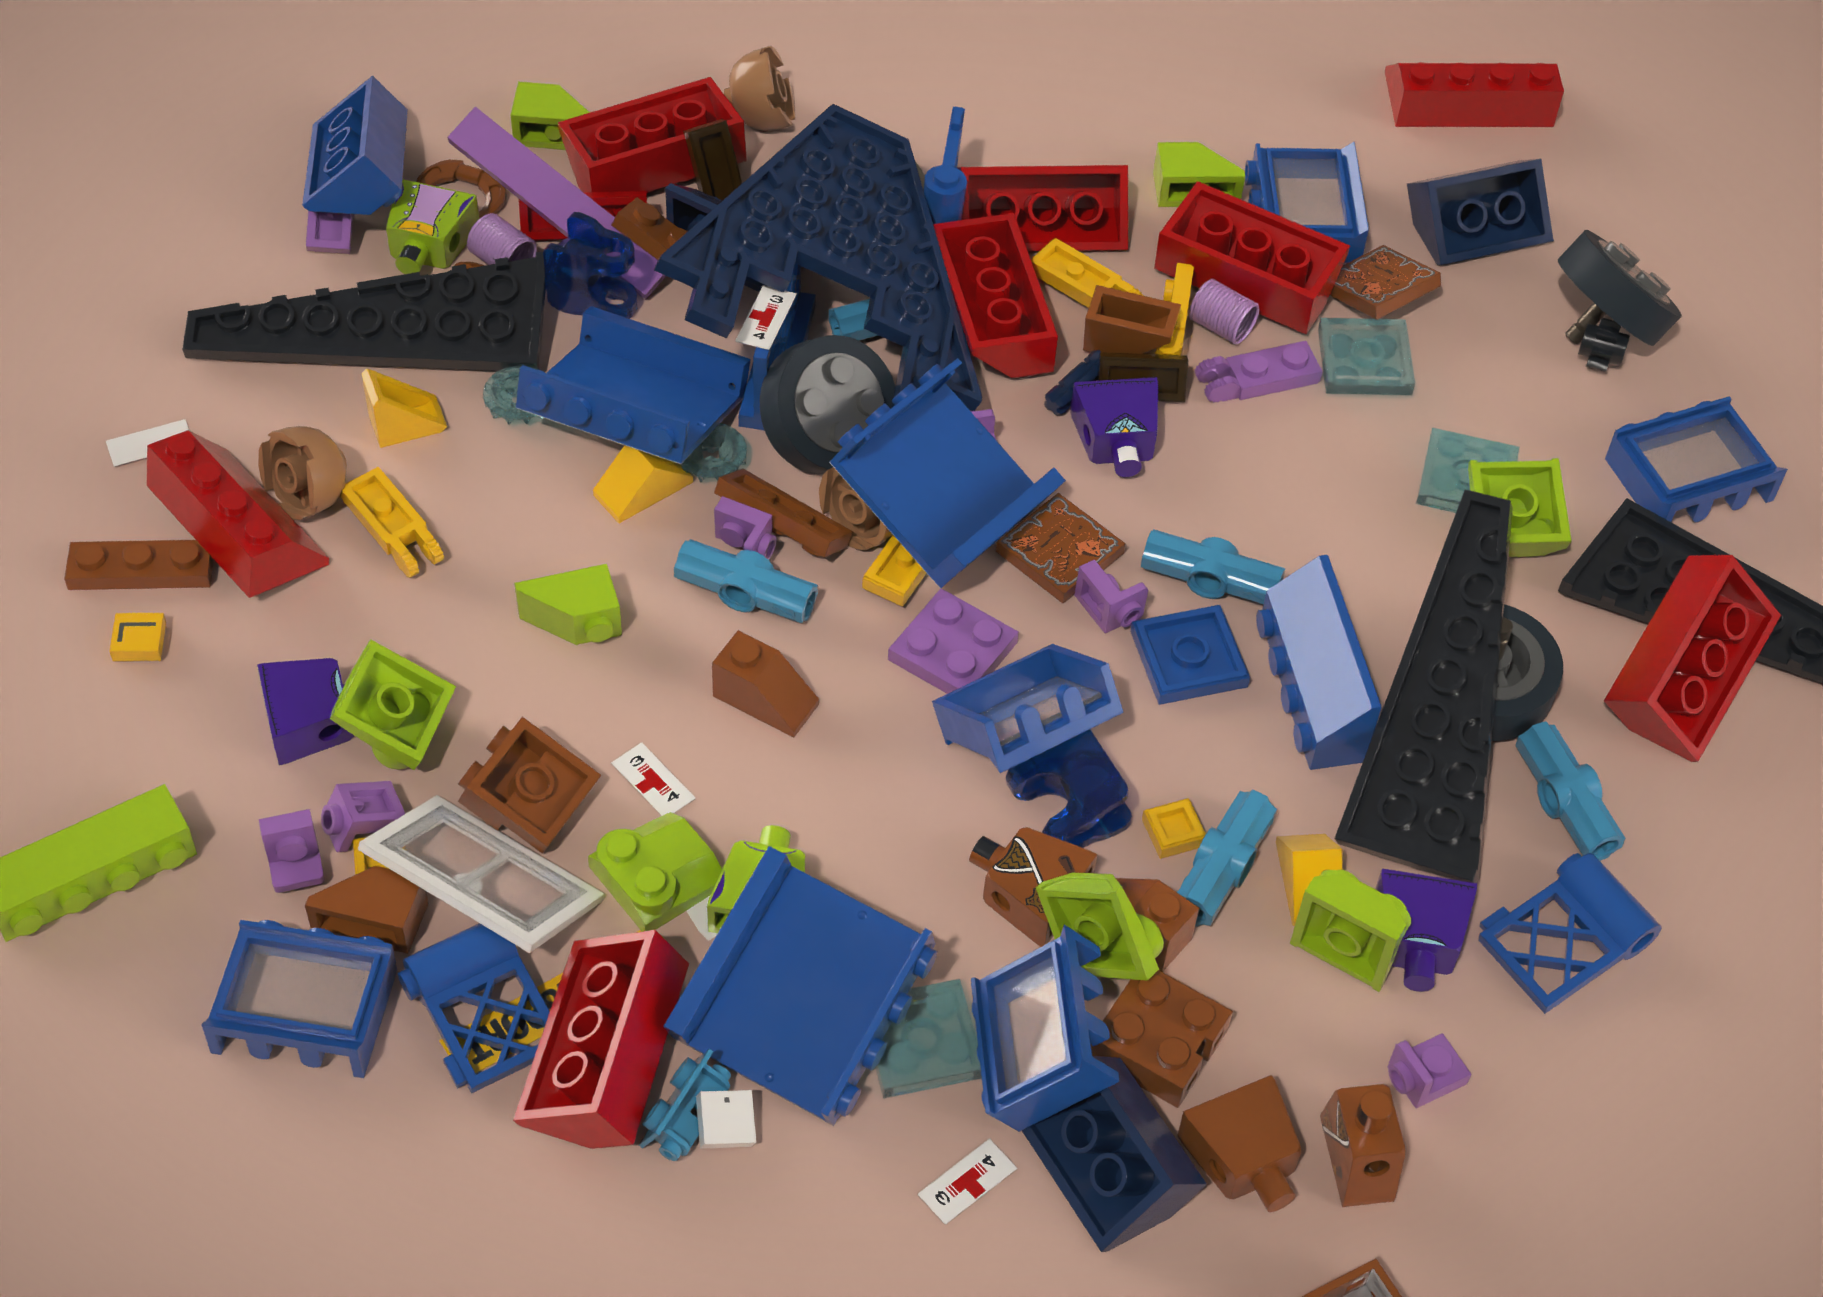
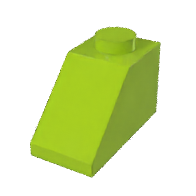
M518 81L510 115L512 136L526 147L566 150L558 129V122L590 112L560 85Z
M1199 142L1157 143L1153 175L1158 207H1179L1197 181L1236 198H1242L1245 171Z
M607 564L514 583L517 610L521 620L575 645L588 642H602L611 637L622 635L620 605Z

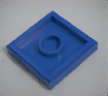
M1220 605L1132 621L1130 632L1158 705L1248 687L1250 681L1249 673Z

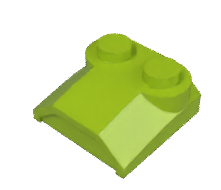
M1552 458L1546 461H1469L1470 491L1510 500L1512 503L1513 514L1509 557L1545 556L1549 553L1567 549L1572 540L1559 458Z
M370 639L354 665L332 709L330 719L370 745L375 757L384 766L397 770L407 767L415 770L423 759L456 686Z
M672 812L634 830L616 829L608 832L600 839L597 851L588 856L589 868L641 931L658 929L710 896L722 871L715 854L684 817Z
M1324 870L1319 876H1315L1304 892L1290 944L1305 950L1380 992L1401 940L1411 925V917L1404 903L1397 897L1383 894L1360 882L1348 871Z
M1072 872L1043 881L1035 887L1054 939L1061 936L1065 924L1100 947L1101 956L1081 966L1096 977L1148 981L1159 970L1155 958L1162 952L1164 947L1162 934L1154 921L1135 912L1125 891L1113 874Z

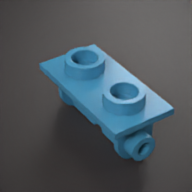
M708 1049L695 1061L689 1057L683 1061L670 1080V1084L676 1088L668 1101L659 1099L644 1119L642 1125L649 1130L638 1146L644 1148L655 1140L661 1144L659 1152L671 1161H677L680 1156H686L689 1153L690 1148L699 1136L698 1118L690 1112L693 1107L697 1110L696 1096L701 1091H728L730 1088L728 1080L731 1077V1073L721 1065L714 1064L710 1067L706 1064L714 1051Z

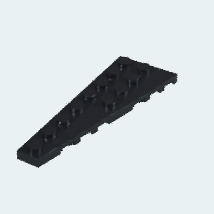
M536 252V257L509 262L508 257L494 259L495 264L467 269L466 264L451 266L452 270L444 273L420 276V272L357 282L356 288L332 292L329 291V287L316 289L315 295L287 299L286 295L272 297L271 301L262 304L240 306V303H233L188 311L182 350L185 358L495 371H520V367L524 365L539 370L549 262L547 252Z
M1464 490L1334 839L1339 845L1452 880L1471 883L1478 882L1513 506L1510 500Z
M1626 498L1564 576L1558 591L1566 596L1649 624L1688 556L1730 554ZM1736 558L1781 614L1756 661L1823 683V606Z

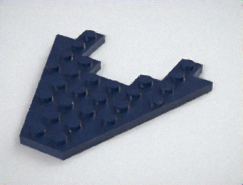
M835 104L830 105L666 250L655 265L654 271L693 288L685 321L724 338L728 337L734 327L746 276L784 292L791 282L794 265L802 266L870 297L864 329L903 346L893 398L911 383L916 388H919L921 385L918 383V380L934 365L939 364L944 369L958 358L962 364L955 370L956 373L946 384L970 411H975L982 402V394L909 139Z

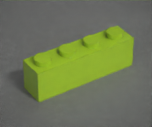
M163 784L0 857V932L5 942L19 936L30 935L51 921L67 914L80 912L101 898L117 891L128 890L139 881L160 871L176 868L185 860L197 855L190 829L166 785Z

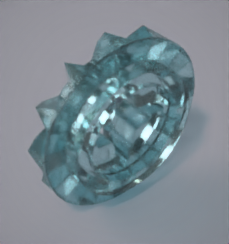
M512 366L496 372L488 379L483 389L484 405L490 409L493 419L503 417L508 425L515 420H523L528 425L530 419L534 416L543 418L517 409L516 403L512 401V398L517 397L521 366Z
M720 423L680 465L686 473L696 475L701 483L706 478H715L718 481L719 477L737 471L741 465L746 464L747 445L743 436L736 429ZM706 450L709 453L719 451V458L716 459L713 456L703 458V451Z

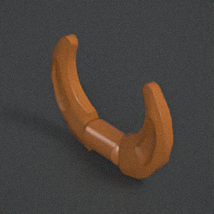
M449 159L431 165L418 176L416 181L436 186L441 183L454 181L457 178L458 180L478 185L479 190L486 197L485 205L479 211V219L490 213L497 214L504 206L507 196L504 186L484 170L465 165L463 160Z

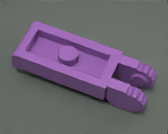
M1307 341L1226 357V359L1222 356L1213 357L1212 359L1208 358L1199 363L1195 369L1198 380L1203 383H1209L1206 385L1204 393L1210 402L1213 401V403L1237 398L1244 400L1318 384L1321 381L1323 372Z

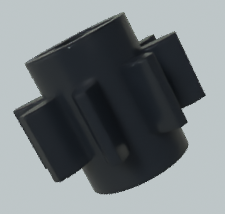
M1602 317L1599 326L1587 324L1578 352L1579 355L1589 357L1586 364L1587 367L1606 372L1609 363L1621 365L1630 335L1619 332L1621 326L1614 320Z

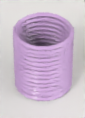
M494 213L484 215L478 219L472 226L467 238V247L470 253H473V255L488 265L495 264L494 259L508 257L509 262L536 257L537 246L535 241Z
M1215 279L1206 281L1200 287L1189 309L1190 320H1194L1197 324L1204 326V328L1211 330V332L1218 334V336L1225 338V340L1233 342L1235 345L1242 342L1248 336L1259 315L1258 303L1245 298V296L1229 287L1227 288V286L1222 283L1220 284Z

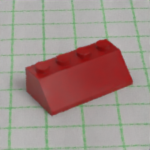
M1419 62L1396 63L1385 68V77L1395 127H1554L1564 94L1557 64Z
M711 77L558 122V129L577 184L582 192L647 191V193H650L656 189L668 186L670 183L675 184L691 180L695 175L683 131L720 119L727 120L737 164L747 161L744 120Z
M1128 165L958 167L967 179L962 220L1014 213L1027 251H1041L1055 238L1078 251L1128 250Z
M1197 181L1159 233L1154 269L1175 277L1177 263L1190 264L1194 267L1191 285L1200 288L1206 281L1215 279L1220 284L1222 283L1227 286V288L1229 287L1245 296V298L1258 303L1260 315L1307 334L1327 303L1348 255L1350 245Z
M1014 213L933 224L958 314L972 355L1010 378L1054 372L1058 335Z
M189 430L147 445V487L249 598L329 565V557L227 449Z
M1733 555L1688 556L1609 690L1604 702L1630 731L1691 762H1698L1781 614Z
M656 930L573 942L513 1118L517 1125L590 1149L634 1144L668 1035L664 1024L678 1002L689 967V962Z

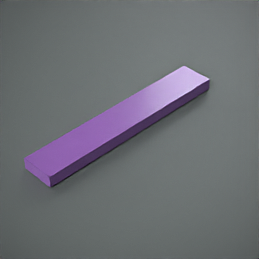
M476 106L447 137L448 142L591 257L601 256L603 266L645 300L666 277L654 271L655 265L658 262L655 257L611 226L615 219L614 216Z

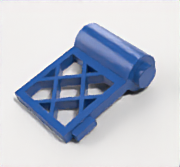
M953 107L942 165L932 167L927 171L924 178L923 191L933 224L962 220L967 187L966 176L957 168L965 109L962 107Z
M1579 853L1573 854L1557 869V874L1560 876L1558 880L1509 913L1503 906L1480 922V928L1483 932L1479 934L1478 941L1544 1014L1622 959L1628 960L1638 955L1656 939L1662 930V926L1592 853L1581 856ZM1552 900H1555L1568 914L1567 927L1538 923L1539 910ZM1532 915L1531 922L1524 921ZM1574 922H1575L1580 928H1574ZM1508 931L1529 933V954L1507 951L1497 939ZM1537 935L1566 938L1565 959L1535 955ZM1573 939L1594 942L1605 955L1594 963L1572 960ZM1521 965H1528L1527 971ZM1534 966L1564 970L1563 984L1547 995L1533 979ZM1571 971L1579 972L1570 979Z
M478 923L403 959L405 970L398 972L399 981L408 999L412 1001L419 998L420 1002L428 1010L451 1054L443 1058V1063L457 1089L467 1084L472 1094L532 1064L538 1045L534 1047L513 1042L521 1019L545 1027L550 1011L523 964L515 944ZM511 976H516L523 989L518 1006L490 999L495 984ZM484 990L482 996L476 995V993ZM528 1000L534 1011L525 1009ZM459 1001L478 1006L470 1029L448 1023L442 1009ZM486 1009L513 1016L506 1040L478 1032ZM456 1037L466 1039L463 1049ZM474 1042L501 1049L502 1051L495 1066L478 1074L474 1072L468 1060ZM509 1052L517 1054L507 1059Z

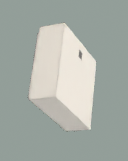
M752 1090L701 1091L698 1093L696 1105L700 1149L752 1147L756 1143Z

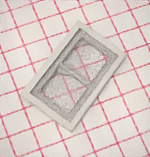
M438 795L359 842L358 850L528 953L537 949L600 904L606 896L605 893Z

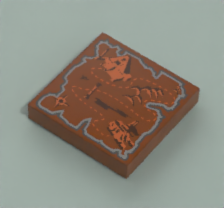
M1382 245L1343 265L1330 296L1378 320L1440 287L1441 273Z
M1057 493L996 542V552L1057 600L1064 603L1075 594L1079 566L1095 560L1104 570L1124 554L1126 543L1060 493Z

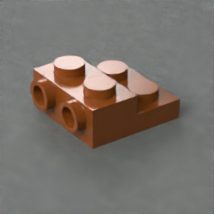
M522 716L512 730L503 725L486 748L492 753V756L484 766L475 761L462 777L458 785L465 790L458 802L494 829L499 830L502 825L506 826L543 854L601 777V774Z

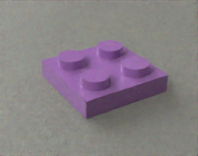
M941 588L888 649V660L948 694L994 672L1018 643L1019 631Z

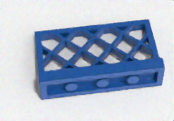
M797 264L794 265L791 282L785 289V291L797 293L772 346L770 350L759 347L755 349L752 368L738 415L739 427L764 430L760 415V392L764 377L767 375L773 361L783 351L807 340L815 310L816 294L801 292V266Z

